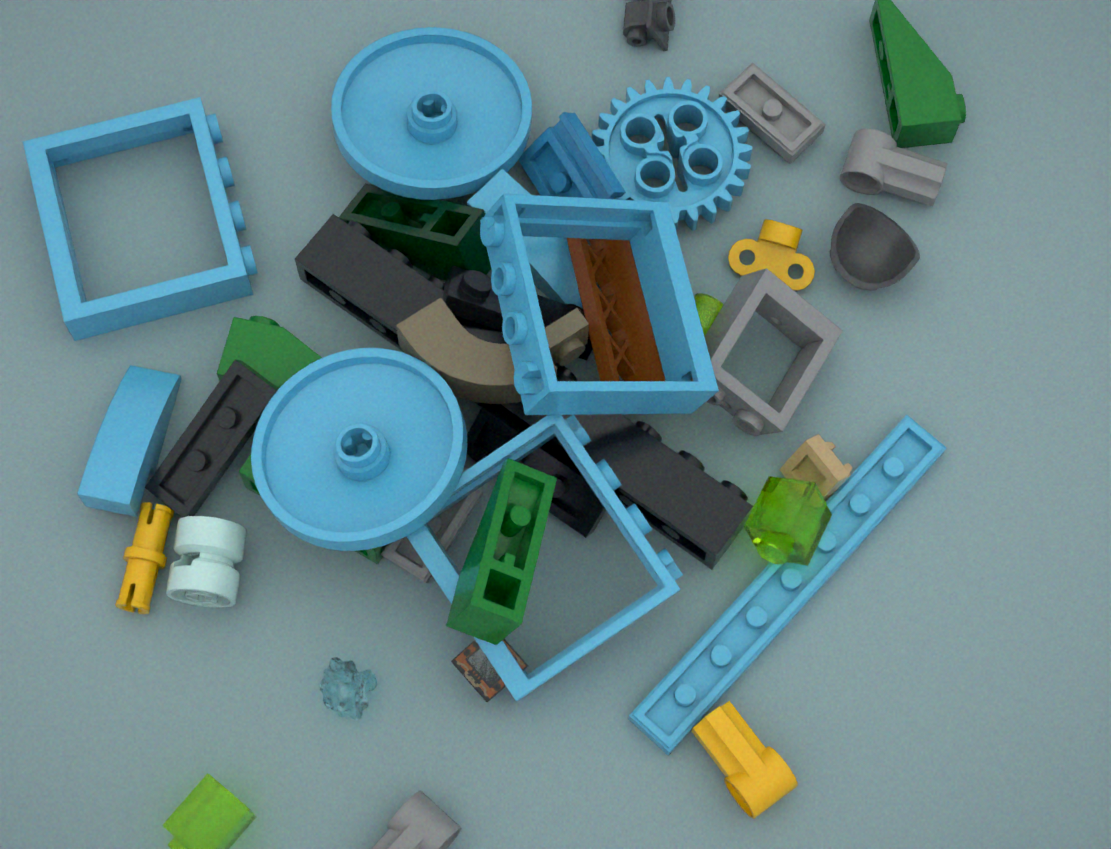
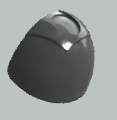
M852 204L838 220L833 230L831 249L829 251L835 270L846 281L855 285L856 288L875 291L879 288L891 286L904 278L920 259L919 250L911 237L887 215L866 204Z

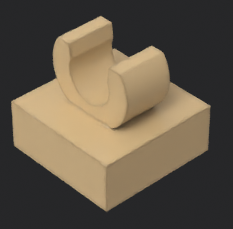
M819 434L805 440L779 469L811 510L825 503L851 476L850 472L853 468L849 463L843 465L832 451L836 447L833 442H825Z

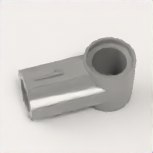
M860 129L853 136L840 174V181L844 186L857 193L875 195L885 191L933 207L948 163L899 148L896 141L882 131Z
M418 791L395 813L387 825L389 830L372 849H447L462 828L422 791Z

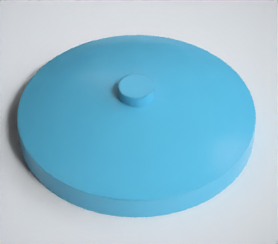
M437 27L403 30L369 44L345 66L338 77L332 95L333 133L338 148L345 160L361 177L371 184L387 192L407 198L441 200L461 197L479 191L501 169L508 172L521 157L531 131V93L528 83L517 64L500 48L479 36L455 29Z
M358 348L337 352L309 364L294 374L277 390L263 410L255 429L251 448V465L255 485L261 498L277 521L290 533L303 541L322 548L339 551H358L381 547L396 542L421 528L439 512L451 497L460 480L466 461V424L451 388L425 362L406 353L384 348Z

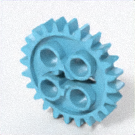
M670 77L665 78L663 89L656 90L654 84L648 79L645 80L644 94L640 95L635 89L628 87L626 90V104L616 98L611 100V114L600 113L598 122L600 129L592 131V140L626 192L622 197H616V199L669 202L676 230L678 221L685 220L688 227L694 231L697 227L699 215H702L712 224L716 219V206L729 212L733 201L731 195L741 197L744 188L742 180L748 179L751 168L747 161H750L752 146L744 144L747 142L749 129L748 127H736L740 118L738 110L724 113L727 102L725 96L718 98L714 102L708 100L710 86L708 85L696 94L691 92V79L685 80L681 90L674 89ZM656 118H661L664 122L669 151H663L664 134ZM690 123L696 126L697 129L684 131L676 125ZM642 135L646 136L650 141L638 144L632 142L629 137ZM672 157L678 158L677 175L686 190L685 192L679 191L677 187ZM703 165L710 168L713 172L708 175H700L691 168ZM648 178H658L665 185L653 188L647 186L643 181Z

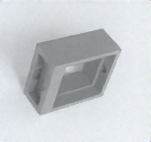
M767 268L742 275L704 336L719 389L706 402L712 405H720L734 416L732 422L735 426L747 434L759 436L783 432L843 330ZM755 311L801 348L768 404L721 367Z

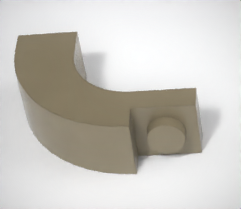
M442 298L437 299L396 325L399 346L404 353L416 357L433 368L446 381L454 396L486 404H509L522 401L521 395L514 386L515 369L509 344L491 343L473 336L462 327ZM578 308L545 327L556 378L557 367L555 364L558 363L560 366L571 363L584 352L585 345L588 343L589 323Z

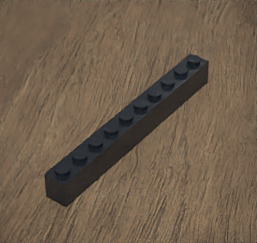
M334 214L295 258L300 280L402 352L404 351L399 346L396 325L437 299H443L444 282L433 276L426 279L413 270V264L401 252L390 248L388 251L384 250L373 242L372 235L362 225L352 220L347 224ZM455 316L462 327L473 336L491 343L507 344L501 331ZM558 363L555 364L557 367V381H578L568 368L560 366ZM522 401L509 404H493L526 428L547 416L525 415ZM475 402L480 407H484L485 405H487L486 403ZM622 414L574 415L592 440L583 447L593 462L596 464L605 459L622 484V486L616 489L618 491L616 495L624 507L628 508L635 503L653 529L712 570L749 520L753 505L747 502V495L735 484L726 480L720 483L704 472L705 467L690 453L683 450L676 453L663 444L660 434L645 422L637 421L633 423ZM562 415V416H563L564 419H567V418L570 417L571 415ZM556 436L548 441L549 444L569 457Z

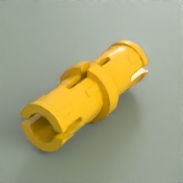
M151 502L141 503L132 546L125 548L123 559L127 562L119 597L115 603L117 608L134 613L135 608H138L139 614L150 613V603L158 571L164 569L167 557H165L166 555L163 554L171 519L174 517L175 512L171 508L157 503L155 510L152 509L153 504Z

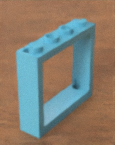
M201 97L22 141L63 320L74 341L253 295L249 275L258 273L250 245L244 247L240 245L237 232L247 230L239 200L229 203L226 188L235 186L227 156L218 158L214 146L223 142L216 113L206 115ZM194 133L228 265L86 301L56 167Z
M503 194L480 220V237L483 245L487 248L492 269L491 285L494 293L498 296L503 317L502 333L505 342L509 344L515 369L514 386L521 395L525 415L692 414L719 391L669 202ZM523 236L630 241L665 381H557Z
M547 415L462 473L455 490L445 505L428 521L430 522L498 476L507 458L518 462L556 436L657 584V587L529 674L526 669L524 671L521 669L503 640L499 644L494 645L474 637L516 701L524 698L681 590L675 580L683 576L682 572L665 548L656 554L644 536L652 531L651 526L635 503L628 508H625L614 490L622 486V484L605 459L596 464L593 462L583 447L592 440L574 415L567 419H564L562 415ZM427 522L406 537L452 604L461 572Z

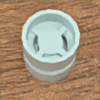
M187 516L180 518L177 524L173 547L175 553L180 556V560L174 561L170 565L166 588L167 596L182 603L202 607L225 608L234 606L237 600L240 573L234 568V565L243 560L247 537L246 528L238 523L216 517Z

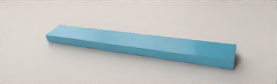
M906 415L629 715L628 720L669 756L691 732L692 728L701 721L936 463L947 448Z

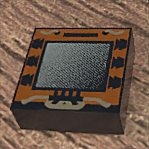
M503 639L504 643L506 644V646L508 647V649L520 665L521 669L524 671L528 667V664L506 641V639ZM476 640L451 661L487 703L506 687Z

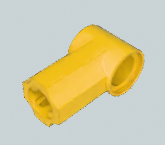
M730 701L717 707L692 728L691 732L725 775L724 782L729 792L742 810L752 819H755L798 786V782L787 763L772 747L767 746L765 748Z

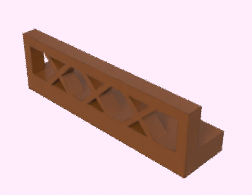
M567 238L585 319L589 323V336L600 381H620L619 376L623 381H665L630 241L589 239V245L586 239Z

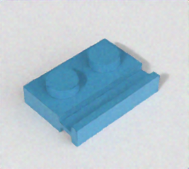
M563 112L559 116L560 121L554 127H548L518 159L541 196L615 199L616 197H622L626 193L576 113Z

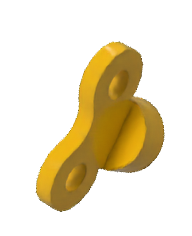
M769 219L763 220L757 242L753 239H742L732 245L729 251L728 261L735 273L742 276L767 268L794 291L805 289L810 285L815 272L813 262L802 253H796L803 230ZM745 250H750L754 253L755 260L750 265H744L740 262L739 256ZM798 264L803 268V275L800 279H792L788 275V269L791 265Z

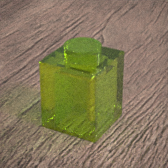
M768 476L744 528L761 558L774 564H785L788 562L808 566L832 514L815 482Z
M207 773L162 826L175 836L167 845L171 849H230L254 821L256 816L244 803Z

